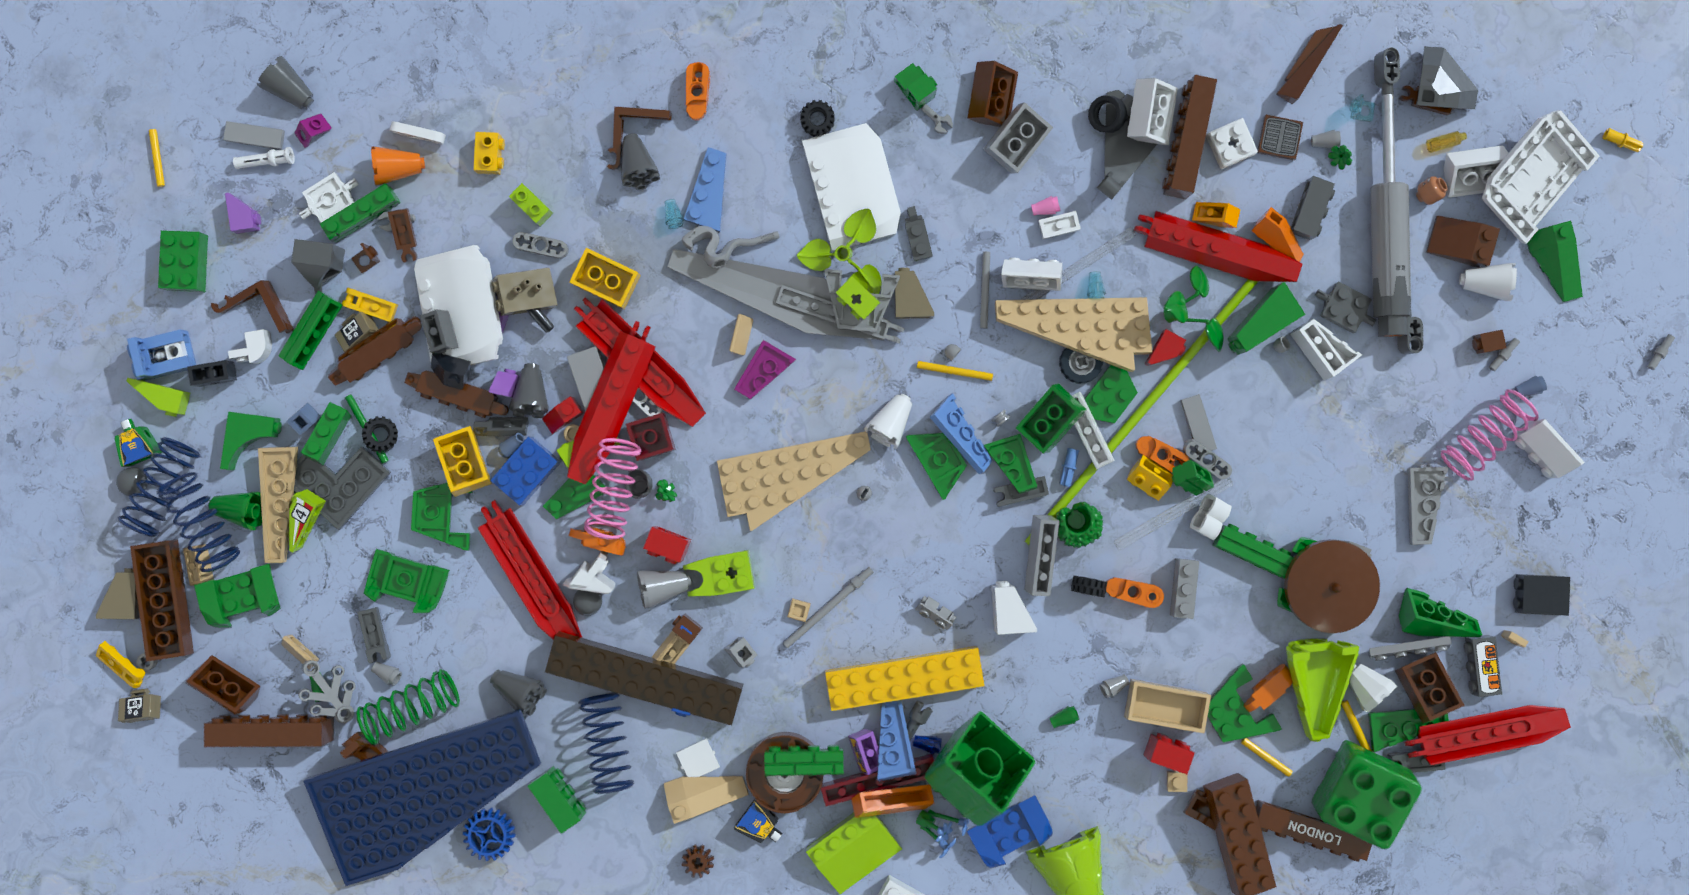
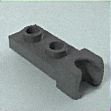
M1045 476L1035 478L1038 486L1037 489L1021 494L1018 493L1012 484L993 488L994 492H1002L1004 498L996 503L997 507L1049 495Z
M378 607L357 612L368 662L373 663L377 661V652L381 654L383 660L389 659L391 654L389 645L386 642Z
M1410 752L1388 753L1387 755L1392 760H1397L1398 764L1407 767L1413 773L1445 770V763L1429 765L1423 755L1412 758L1408 757Z

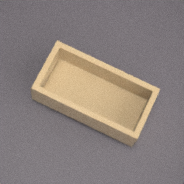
M1130 679L1124 717L1131 721L1205 734L1211 695L1203 691Z

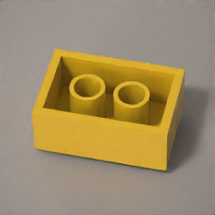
M585 248L569 282L625 310L641 275L616 261Z
M471 426L433 439L450 491L455 497L492 484Z

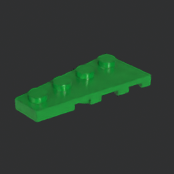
M1415 709L1370 712L1368 717L1372 751L1377 752L1382 748L1397 745L1399 742L1414 739L1419 734V727L1449 721L1448 713L1422 724Z

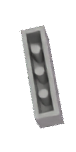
M1033 515L1024 588L1032 596L1051 595L1059 520L1050 515Z

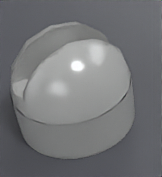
M1281 336L1274 341L1273 348L1276 352L1283 353L1290 349V343L1286 337Z
M950 344L945 348V355L952 361L961 351V348Z
M868 486L858 488L857 497L860 500L867 501L871 498L872 490ZM866 488L868 492L865 494V497L862 498L861 494Z

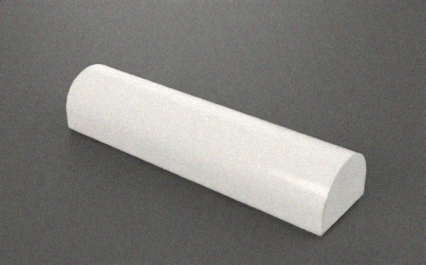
M1081 391L1072 395L1087 409L1074 425L1095 468L1099 469L1115 460Z

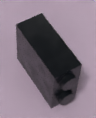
M1516 574L1514 579V589L1516 591L1515 598L1513 599L1515 612L1569 616L1570 577Z

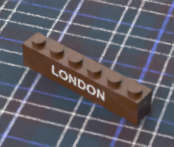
M1261 800L1257 801L1256 812L1263 832L1271 830L1279 837L1286 838V836L1293 837V841L1304 844L1306 841L1312 843L1311 846L1316 849L1323 850L1324 847L1330 849V853L1341 856L1343 853L1348 855L1349 859L1357 862L1360 859L1368 860L1372 844L1331 826L1320 819Z

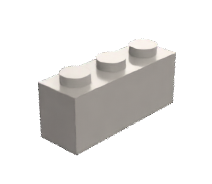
M1175 558L1170 615L1173 617L1194 619L1199 561Z

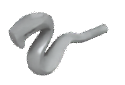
M698 226L682 238V243L692 251L693 244L703 239H711L705 248L704 258L708 266L718 269L727 264L735 248L754 246L779 239V233L776 231L751 239H733L723 247L719 254H716L715 251L719 243L717 231L709 226Z

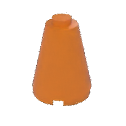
M376 146L371 147L375 185H382L422 173V169H425L424 157L420 158L419 153Z

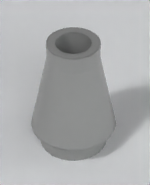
M1331 130L1311 136L1312 147L1332 148L1334 146L1340 147L1341 144L1340 131Z
M376 662L371 669V672L375 673L387 685L395 686L402 676L399 668Z
M1123 674L1102 681L1099 687L1105 698H1113L1130 683L1127 676Z

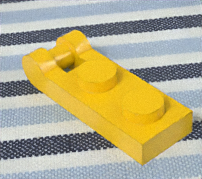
M347 287L345 292L347 293L346 298L342 301L344 307L364 312L388 322L394 319L398 304ZM354 297H358L356 304H353Z
M106 641L101 643L95 656L129 686L139 688L145 676V671L134 667L129 659L124 658L117 652L114 646H110Z

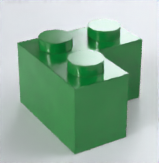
M912 63L894 77V82L916 111L935 98L937 83L932 76L928 77L926 73L924 74L920 66L916 67Z

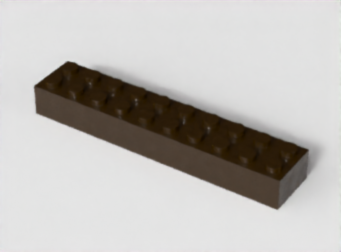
M560 631L554 637L545 673L671 709L682 710L692 715L731 726L744 685L743 683L666 661H658L652 657Z

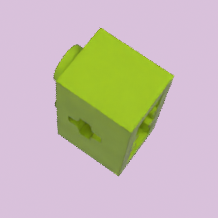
M523 183L509 195L540 227L553 214Z
M853 276L836 292L838 295L836 299L844 307L848 304L852 308L850 313L858 320L860 318L865 320L880 304ZM853 295H861L860 304L852 303Z

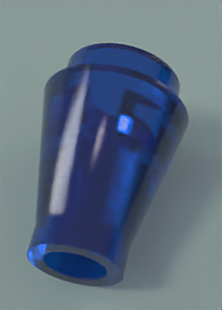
M914 736L913 747L920 748L933 755L940 753L942 738H938V736Z

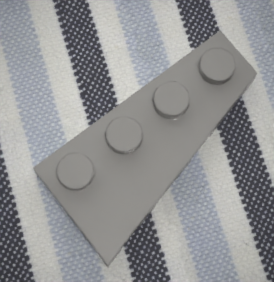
M1448 467L1408 468L1409 533L1411 545L1432 544L1437 522V511L1440 509V498L1444 490V479L1448 472Z

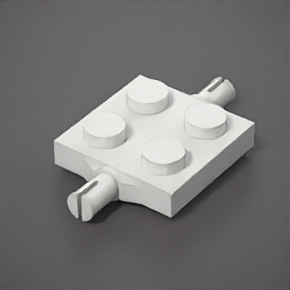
M337 173L330 174L302 192L307 200L308 208L299 212L302 219L314 214L320 222L325 221L354 203L350 190L358 186L359 183L353 178L344 184Z

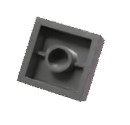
M294 239L291 262L314 287L316 294L318 290L323 292L322 286L325 281L342 272L345 249L329 243Z

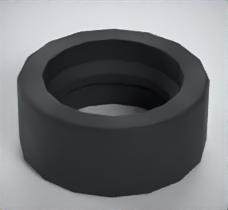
M1103 95L1091 103L1088 119L1095 130L1113 133L1124 125L1127 119V109L1121 99L1115 96ZM1105 103H1112L1116 108V118L1109 126L1101 124L1099 120V111Z

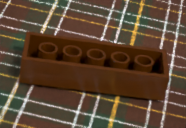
M1194 75L1187 81L1186 85H1183L1181 96H1184L1183 103H1180L1177 114L1180 115L1179 122H1176L1173 133H1176L1175 141L1172 140L1170 145L1172 156L1166 164L1168 175L1162 183L1163 195L1186 200L1194 193L1217 79Z
M178 540L130 546L146 662L193 654L194 649Z
M225 714L211 718V721L204 723V747H321L334 740V717H327L326 715L308 717V714H298L296 717H289V714H280L277 717L270 718L269 714H261L250 718L249 714H243L231 718V715Z
M1236 773L1203 785L1232 893L1234 895H1257L1276 888L1248 779Z

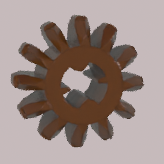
M694 844L693 850L687 848V854L682 856L686 860L682 862V867H687L685 870L686 874L692 871V878L695 877L696 873H698L699 878H702L703 872L708 875L710 873L709 868L714 867V864L710 862L714 860V856L709 855L711 849L704 851L705 845H701L700 849H698L697 844ZM696 858H700V864H696Z

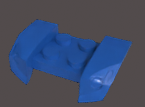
M1034 795L1006 809L1004 813L984 825L975 826L968 830L967 833L986 866L994 868L1006 865L1003 856L1037 839L1041 846L1052 836L1053 831L1047 816Z

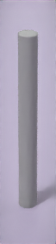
M983 252L980 328L984 329L988 328L990 252Z

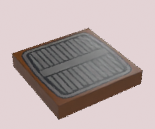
M1266 114L1263 120L1257 153L1296 160L1303 122Z

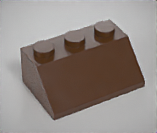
M996 61L977 62L967 118L979 124L1001 127L1012 112L1018 72Z
M213 655L186 681V684L235 715L246 711L258 698L260 685Z

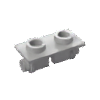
M924 596L920 601L921 603L915 608L921 616L930 618L941 629L948 630L956 619L954 613L944 606L938 611L937 607L940 603L929 596Z

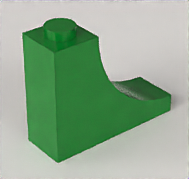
M228 412L220 469L235 470L239 456L250 444L262 438L278 437L282 430L281 418Z

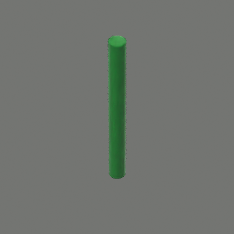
M352 394L345 397V400L363 429L367 420ZM372 432V437L376 441H378L375 434ZM375 451L382 464L389 461L384 451L382 453Z

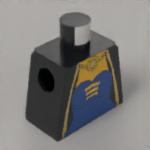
M756 799L752 801L734 826V830L759 843H762L767 836L774 842H777L782 835V832L774 827L778 822V817L772 811L761 806Z

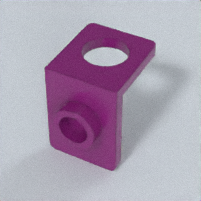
M318 114L299 121L294 133L306 148L312 137L330 131L331 126L322 114ZM301 130L304 132L306 140L303 139Z

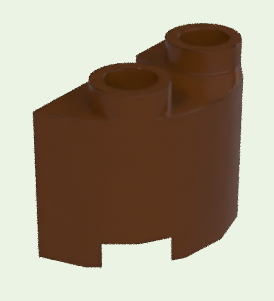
M1197 789L1183 812L1215 830L1206 795L1203 791Z

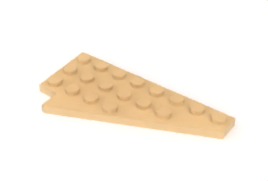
M865 431L717 460L727 516L747 513L750 531L756 529L869 452L871 448L868 433Z

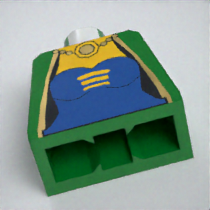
M132 419L120 423L124 433L115 436L114 439L121 467H131L150 459V456L163 453L147 427H135Z

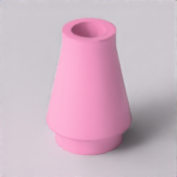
M1050 196L1031 205L1034 216L1056 214V212L1060 211L1057 196Z

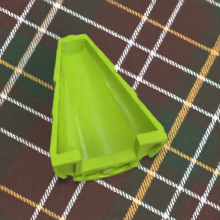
M1310 638L1289 642L1288 646H1286L1287 663L1298 702L1296 706L1305 736L1310 741L1320 742L1321 739L1330 738L1341 709V702L1349 685L1350 676L1359 655L1358 645L1339 640L1335 643L1327 641L1328 639Z
M1098 826L1080 832V838L1048 849L1042 845L1026 851L1029 861L1056 895H1104L1102 890L1101 834Z

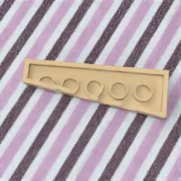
M298 447L258 448L265 563L287 562L289 508L294 495Z

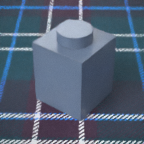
M306 403L286 422L301 435L321 416L309 403Z

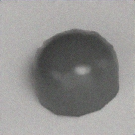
M126 468L117 476L116 485L121 493L129 496L133 493H142L137 488L136 482L148 479L139 468ZM140 484L144 490L147 488V484Z
M641 469L629 470L628 476L633 477L636 482L624 484L625 489L633 494L631 497L635 499L646 497L653 487L652 478L646 471Z
M578 590L573 598L575 610L584 616L596 614L602 606V594Z

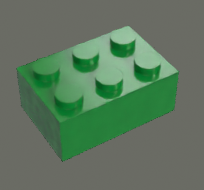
M161 230L158 288L167 291L206 292L208 235L201 232Z
M1054 384L1016 426V429L1040 452L1045 454L1056 446L1087 409L1060 384Z
M552 766L535 778L528 785V788L562 834L578 823L587 812L585 811L584 803L575 797L573 787L570 784L567 785L563 780L564 775L561 770Z

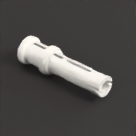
M291 147L277 151L271 149L268 153L233 158L235 169L269 164L276 167L279 164H294L295 162L294 152ZM258 159H260V161L248 162V161H251V160H258Z

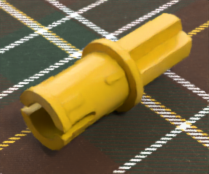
M1611 128L1606 129L1602 137L1604 140L1617 144L1620 148L1623 146L1635 152H1640L1644 145L1642 141L1629 137L1627 133L1623 134Z

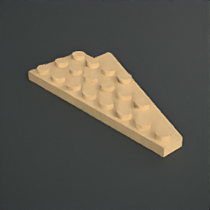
M1147 297L995 301L997 322L1129 372H1134L1135 370L1134 355L1152 353Z

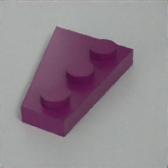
M763 340L734 390L752 399L795 362L796 359Z

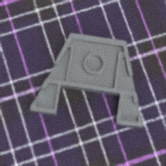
M825 269L838 329L877 332L900 275L882 274L881 294H872L880 304L865 320L862 318L858 320L850 313L852 308L848 304L844 307L836 299L838 297L836 292L841 288L842 270ZM861 295L852 296L853 304L861 303Z

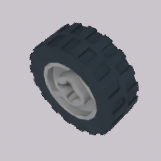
M1068 348L1062 351L1059 358L1061 373L1064 374L1066 379L1076 384L1092 381L1101 372L1103 366L1102 361Z

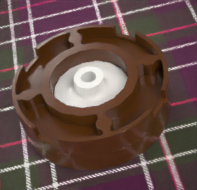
M778 732L765 737L755 746L747 763L746 782L748 789H750L752 795L761 806L777 813H793L807 806L817 797L822 787L824 775L765 776V750H769L770 746H780V749H788V746H800V749H808V746L814 745L809 739L793 732Z

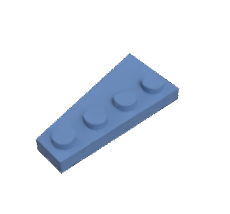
M707 148L684 217L685 221L700 226H709L718 232H721L727 155L725 152Z
M952 393L947 396L930 418L976 472L981 474L993 460L981 440L976 439L974 428L966 422L963 417L965 413L961 407L958 408L954 401L956 398Z
M901 700L884 702L881 707L878 781L916 774Z

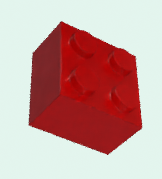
M652 526L643 549L648 550L647 554L660 557L661 555L666 557L665 561L676 564L684 561L692 539L659 526Z
M1157 732V735L1150 734L1143 755L1150 762L1187 775L1195 752L1190 749L1191 746L1187 745L1186 742L1175 739V742H1173L1167 735Z

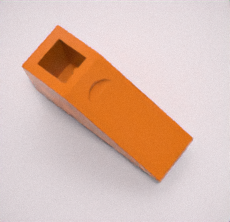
M1270 207L1256 222L1252 232L1258 238L1268 243L1271 248L1300 262L1304 254L1286 218Z

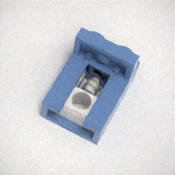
M179 329L144 339L137 337L127 339V351L132 359L131 367L137 380L147 381L187 371V366L196 365L189 333L186 330ZM177 347L178 354L174 356L173 351Z

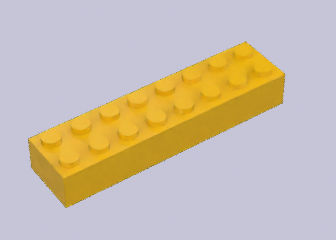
M977 646L825 670L831 711L984 686Z

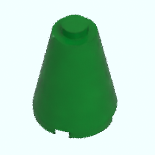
M260 492L214 496L208 503L209 510H218L215 516L245 529L256 530L257 526L262 525Z

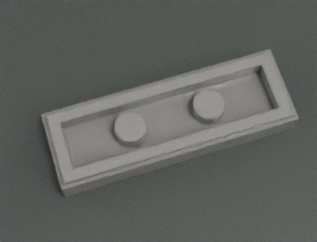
M226 121L223 140L282 150L285 131Z
M1200 394L1180 400L1192 439L1197 440L1210 451L1217 449Z

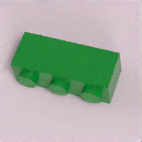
M329 402L301 451L306 458L321 465L325 464L352 416L348 410Z

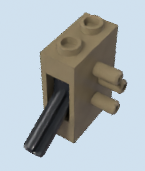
M550 268L500 274L493 278L491 284L493 292L497 296L495 301L496 309L498 312L500 311L501 316L528 312L545 333L554 328L552 322L541 311L553 309L557 306Z

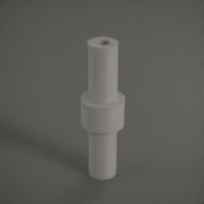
M1668 334L1661 346L1656 348L1654 356L1647 366L1649 369L1655 370L1661 359L1666 357L1669 352L1668 348L1675 339L1674 336Z
M1513 338L1506 346L1507 348L1501 349L1497 353V358L1491 363L1489 368L1492 371H1496L1504 361L1511 357V352L1520 341Z

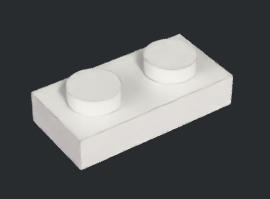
M1076 211L1038 221L1042 239L1081 229Z

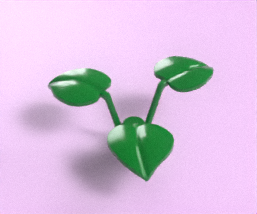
M1196 265L1190 271V281L1192 287L1196 290L1195 294L1185 299L1180 291L1173 292L1163 307L1164 317L1168 323L1175 321L1180 323H1205L1208 339L1215 349L1220 352L1224 341L1223 329L1220 323L1215 318L1210 321L1208 319L1188 318L1186 303L1199 296V294L1205 298L1209 293L1207 276Z

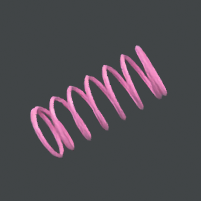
M1507 389L1505 390V395H1500V401L1508 410L1524 420L1525 427L1523 428L1514 426L1502 410L1494 405H1489L1490 412L1500 422L1513 430V438L1503 436L1498 427L1483 415L1478 416L1480 423L1488 431L1501 438L1503 442L1502 448L1492 446L1480 430L1472 425H1468V431L1471 435L1490 448L1492 452L1491 458L1481 456L1469 440L1461 435L1457 436L1458 442L1467 451L1479 458L1482 465L1481 468L1471 466L1464 456L1450 445L1446 446L1447 450L1441 451L1443 461L1458 476L1468 481L1474 480L1473 470H1485L1484 461H1494L1496 458L1495 451L1506 450V441L1517 440V431H1526L1528 429V421L1539 419L1534 405L1519 392ZM1508 393L1517 395L1533 410L1535 417H1531L1523 412L1510 399ZM1444 453L1457 460L1469 473L1470 478L1459 472L1447 460Z
M608 438L599 442L601 449L597 452V455L602 461L595 465V471L599 475L592 480V484L596 489L589 495L594 503L587 507V512L591 517L587 518L584 522V530L598 538L619 539L625 535V531L620 526L627 524L626 519L609 514L594 515L591 512V508L598 505L614 512H627L630 510L629 506L616 501H596L593 495L600 491L617 498H630L633 494L622 488H601L596 484V480L605 478L620 484H633L636 481L633 477L624 474H603L599 471L598 467L602 464H608L623 470H635L638 466L626 460H606L601 456V452L606 450L620 455L638 456L641 454V448L630 441ZM617 442L627 444L635 448L618 445L604 446L603 443ZM615 449H623V450H629V451H633V452L619 451V450H615ZM615 463L627 464V465H631V466H633V467L623 466V465H619V464H615ZM612 477L625 478V479H629V480H631V481L619 480V479H615V478H612ZM609 491H619L626 493L628 495L616 494ZM604 504L618 505L624 507L625 509L614 508L606 506ZM601 518L617 519V520H620V521H622V522H621V523L611 522V521H607V520H604V519H601ZM589 526H610L620 530L622 534L609 536L599 533Z

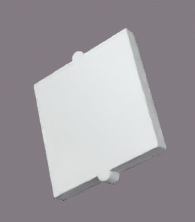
M707 738L676 752L681 762V769H684L687 777H700L720 767L714 755L715 751L712 750Z

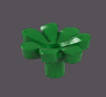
M1345 145L1331 148L1332 152L1328 153V157L1333 159L1330 162L1332 166L1335 167L1338 164V168L1343 170L1346 165H1351L1352 159L1350 157L1352 153Z
M659 480L656 484L658 486V493L655 494L656 498L663 501L668 500L669 502L675 501L677 493L672 491L675 489L674 484L668 485L667 480Z

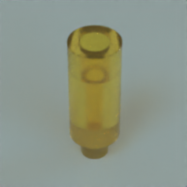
M1455 131L1427 139L1426 147L1429 153L1460 145L1463 140L1467 139V135L1465 132L1459 133Z

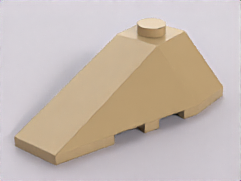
M682 776L664 783L667 804L674 824L749 795L743 776Z

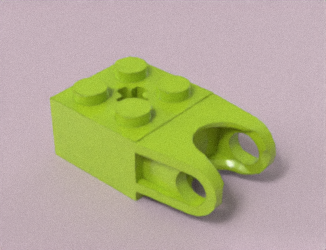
M749 550L711 556L683 565V570H696L703 577L702 585L699 588L688 591V596H716L755 588ZM730 567H733V570H737L734 578L727 573V571H730Z

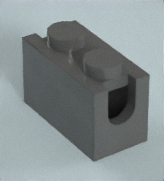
M436 309L420 315L430 353H445L446 349L459 348L449 311Z

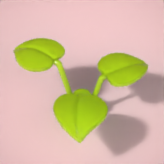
M870 209L859 210L846 220L844 233L849 237H853L846 246H839L834 253H830V245L825 240L814 239L808 242L797 254V258L801 263L815 271L828 269L831 266L830 257L833 256L839 261H847L858 270L852 276L869 293H880L881 275L877 268L868 264L861 269L851 260L853 252L850 246L855 240L860 243H866L872 240L876 234V223Z

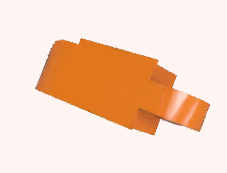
M701 62L691 63L686 69V112L691 119L696 121L701 120L707 112L710 87L709 68ZM697 72L702 73V76L699 78L695 75ZM695 89L702 90L699 96H694L692 93Z
M1150 436L1138 438L1135 444L1139 454L1146 456L1171 474H1173L1172 469L1175 467L1174 462L1176 460L1181 465L1190 460L1185 453ZM1160 449L1164 450L1166 454L1163 460L1157 456V452Z
M590 527L591 529L605 535L618 536L612 534L613 532ZM570 528L569 536L581 539L583 546L612 554L624 555L626 544L623 537L619 539H602L590 535L585 530Z
M1117 577L1106 581V592L1109 596L1149 608L1159 607L1164 600L1161 588L1153 584ZM1134 586L1136 594L1131 597L1128 595V589ZM1150 593H1154L1156 595V598L1154 600L1149 599Z
M1281 664L1252 688L1254 692L1251 697L1244 703L1245 709L1248 712H1252L1261 706L1265 710L1286 692L1285 690L1293 683L1289 668L1285 664Z

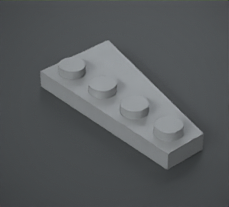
M1450 636L1374 647L1369 648L1370 658H1375V661L1387 659V656L1400 658L1413 653L1420 655L1430 651H1446L1451 646Z

